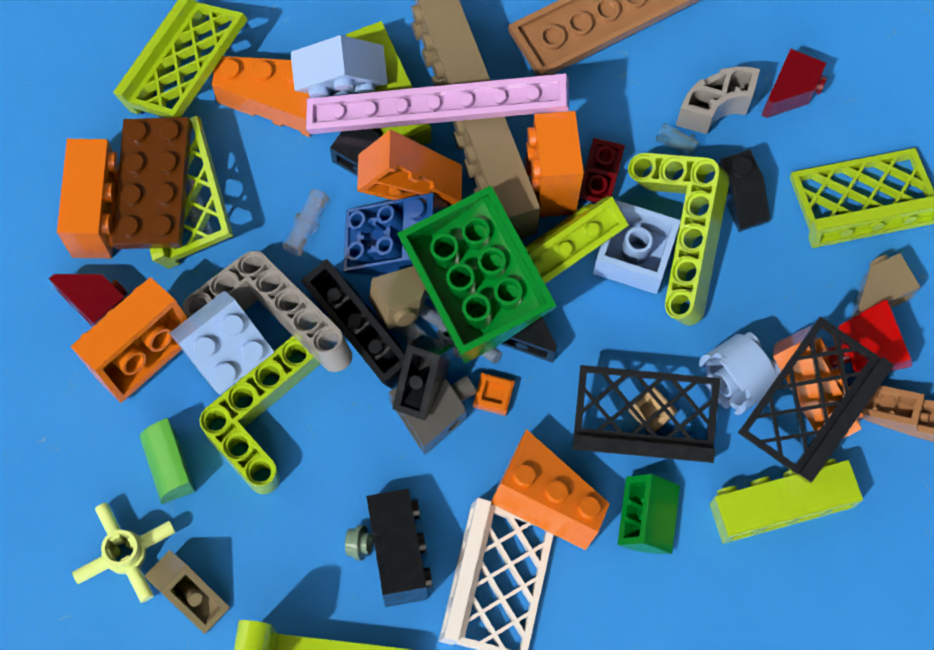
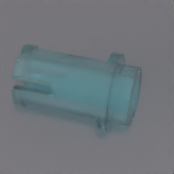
M664 123L659 131L661 135L658 134L656 137L657 142L679 152L680 156L692 157L700 144V141L695 139L696 135L692 134L689 136L668 123Z

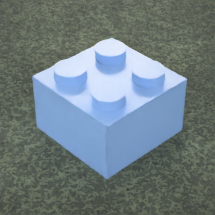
M339 35L291 52L294 89L298 92L309 93L310 98L375 92L376 87L388 84L384 47L380 44Z
M616 200V204L629 226L601 244L593 274L657 294L681 220Z
M226 291L221 292L169 333L219 395L274 353L273 349L236 300Z

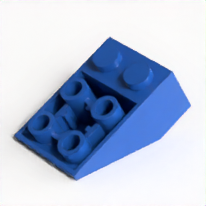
M429 193L346 210L344 272L388 274L413 266L397 233L450 205L436 194Z

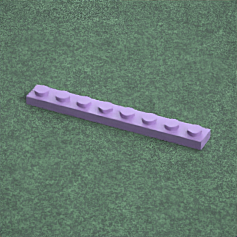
M555 74L307 98L306 130L310 134L569 111V78L567 74Z

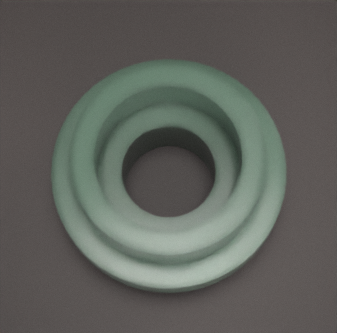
M357 525L356 528H349L346 533L345 552L348 557H354L356 561H363L366 555L372 552L373 535L368 532L365 525Z

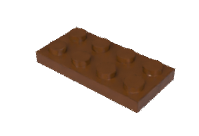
M188 117L123 119L112 245L116 249L182 248L192 122Z

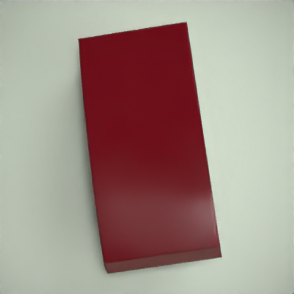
M593 138L583 174L579 199L597 203L606 196H612L625 145Z

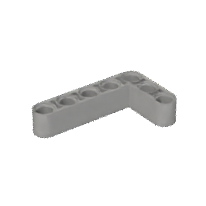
M250 251L243 254L189 295L182 304V310L187 318H189L223 291H226L233 297L243 311L259 301L328 371H342L349 366L353 358L352 352L340 329L259 251Z

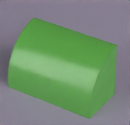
M165 418L147 427L140 434L139 438L161 504L194 493L195 489L175 430L169 419Z

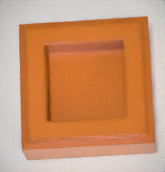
M481 373L473 408L506 416L515 381Z

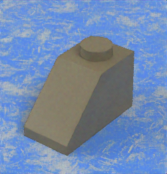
M901 253L890 258L887 255H882L869 264L870 268L862 279L851 318L886 299L890 308H893L911 300L921 288Z
M413 266L372 278L369 301L386 330L398 326L404 327L417 321L427 300L428 293Z
M170 550L144 576L204 634L230 608L186 563Z

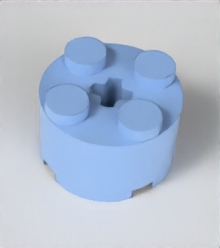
M751 332L745 335L736 334L703 355L699 361L700 369L705 366L707 373L705 377L720 378L718 404L724 409L730 406L736 409L733 414L736 415L743 414L759 403L781 372L777 363L769 360L761 349L758 338ZM705 384L708 391L711 392V384Z

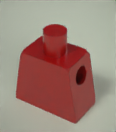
M887 299L837 327L877 356H883L893 363L894 366L890 371L912 367L911 357ZM844 343L840 344L841 349L850 348ZM835 346L828 348L829 351L836 350ZM856 351L842 353L844 364L851 362L854 372H860L868 359ZM837 354L827 357L833 368L839 366Z

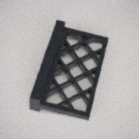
M819 317L740 428L738 434L794 472L796 476L806 483H812L894 364L883 356H877L834 325ZM820 328L833 336L836 350L816 353L813 338ZM840 341L850 348L841 349ZM809 345L811 354L801 356ZM856 351L868 359L860 372L846 374L842 353ZM837 354L840 375L821 378L817 358ZM812 359L815 379L795 382L793 367L796 362ZM789 374L790 384L781 385ZM856 377L852 384L848 386L847 378ZM841 379L844 395L840 401L825 403L822 382ZM816 383L820 404L800 407L797 387ZM791 388L795 408L775 412L773 395L777 390ZM769 404L770 413L761 414L765 406ZM835 406L831 414L828 416L826 407ZM821 408L824 424L817 431L805 432L801 411ZM796 412L800 433L780 437L776 416ZM771 417L775 438L760 440L749 432L756 419ZM815 435L810 444L807 445L806 436ZM801 437L803 453L798 461L793 463L783 456L781 440ZM776 441L777 451L766 443Z
M580 365L572 448L573 450L714 463V439L720 378ZM587 373L602 374L610 386L594 398L586 389ZM608 375H617L621 377L618 378L615 382H613ZM627 377H636L645 389L628 401L617 385ZM642 378L656 380L648 386ZM662 380L671 381L680 391L666 404H663L651 390ZM677 381L690 382V384L683 389ZM697 383L711 384L710 399L699 408L687 392ZM614 389L626 405L610 417L598 401ZM646 393H649L661 408L644 420L633 407V404ZM585 394L591 400L586 406H584ZM684 396L695 409V412L679 423L667 408ZM595 404L607 420L596 429L582 428L583 413ZM707 407H709L708 418L703 413ZM630 408L641 421V424L632 432H622L614 423V420ZM663 411L676 425L665 436L657 435L648 425ZM700 415L707 424L706 440L691 438L683 427ZM611 424L616 431L603 429L607 425ZM644 427H646L650 434H641L638 432L642 430ZM680 430L686 438L673 437V435Z

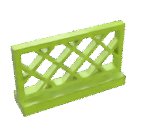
M178 0L113 93L131 113L139 115L141 111H145L165 118L182 117L247 22V17L244 13L199 3L196 0ZM209 16L210 20L204 22L206 17ZM232 21L228 28L219 32L218 26ZM212 30V36L199 41L198 36ZM192 39L193 45L186 47ZM215 45L211 53L202 57L201 51ZM195 55V61L184 66L181 65L182 60ZM174 65V66H175V70L169 72L170 69L172 68V66ZM197 71L193 79L184 83V76ZM177 80L178 86L164 92L163 86ZM157 90V96L151 98L154 92ZM178 96L180 97L172 109L167 108L166 102Z
M198 116L190 118L192 122L191 129H194L195 138L190 146L188 169L195 156L202 159L203 167L198 177L188 174V179L195 183L186 199L184 222L192 206L202 210L203 213L195 229L184 224V229L193 232L187 245L182 246V248H150L152 261L167 269L179 265V259L233 236L202 121ZM203 185L210 188L212 194L206 207L195 203ZM213 215L219 219L221 230L207 235L203 233V230L210 216Z
M916 148L795 171L790 174V181L810 231L808 239L812 248L934 224V190ZM910 160L914 169L911 175L894 168L896 162ZM874 167L883 171L884 174L877 181L863 174L865 168ZM843 173L853 178V180L846 187L831 180L835 174ZM888 175L906 182L901 191L884 184ZM812 179L822 185L817 193L803 188L801 181ZM857 181L874 188L869 198L852 190ZM909 185H912L922 190L925 198L915 199L904 193ZM826 187L842 194L837 204L821 196ZM878 191L895 198L893 204L883 205L873 199ZM848 197L864 206L860 211L852 212L842 207ZM817 203L831 210L832 213L829 217L815 219L812 211L814 205Z
M606 196L596 204H586L525 246L544 283H547L629 225L613 197Z

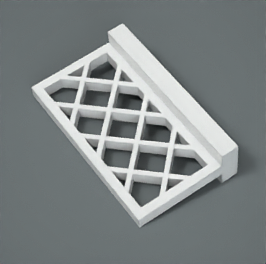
M477 498L470 507L438 642L449 645L456 644L475 650H510L505 648L498 634L514 625L521 637L519 650H528L553 534L545 531L543 543L532 549L522 530L533 524L492 505L491 501ZM493 515L507 518L514 531L498 540L491 528ZM516 521L523 522L526 524L519 527ZM517 535L527 553L511 561L501 543ZM489 536L493 543L486 547ZM496 547L506 565L490 574L483 562L484 553ZM541 549L540 557L538 559L535 552ZM529 556L537 570L535 578L524 583L514 565ZM509 569L519 587L503 596L493 577ZM481 570L485 578L478 582ZM488 581L498 600L482 609L475 598V592L478 586ZM534 583L532 593H530L527 586ZM522 590L529 602L528 611L516 618L506 599ZM501 603L511 622L495 631L485 612ZM473 605L477 613L470 617ZM480 616L490 635L481 641L465 638L468 622ZM526 618L523 629L519 622ZM493 638L497 646L487 644L486 642Z

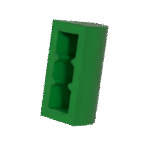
M654 474L626 477L617 545L646 553L672 554L680 485Z

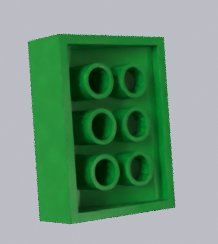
M491 185L397 233L404 250L464 364L496 348L557 307Z

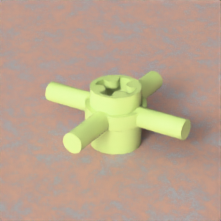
M100 504L95 508V511L107 533L101 546L102 556L74 570L72 575L79 585L107 569L117 574H127L140 603H144L154 597L140 569L146 558V549L176 532L170 521L141 536L132 531L121 530L109 504ZM125 543L129 549H133L131 556L127 555L125 558L120 559L121 562H118L116 557H119L121 554L118 546Z

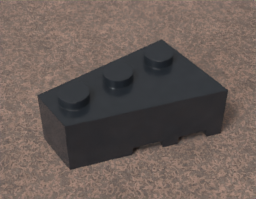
M409 489L366 496L385 607L427 600V589H432L433 584L430 567L423 568L421 554H426L427 551L424 533H417L414 520L421 519L417 498L410 499Z

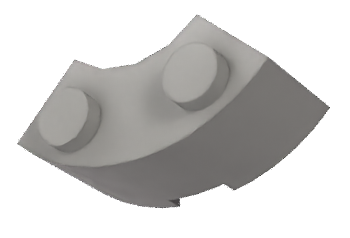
M730 67L721 69L719 73L704 80L702 78L687 93L675 126L707 134L711 125L721 117L731 114L746 115L754 94L760 69Z

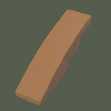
M880 385L862 410L864 417L861 419L934 442V401L925 400V394Z

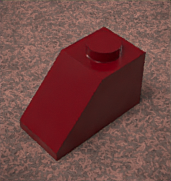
M790 48L761 116L769 118L808 105L813 93L820 95L827 77L823 76L822 73L827 63Z
M53 274L48 278L56 291L92 327L128 295V292L116 279L110 283L102 274Z

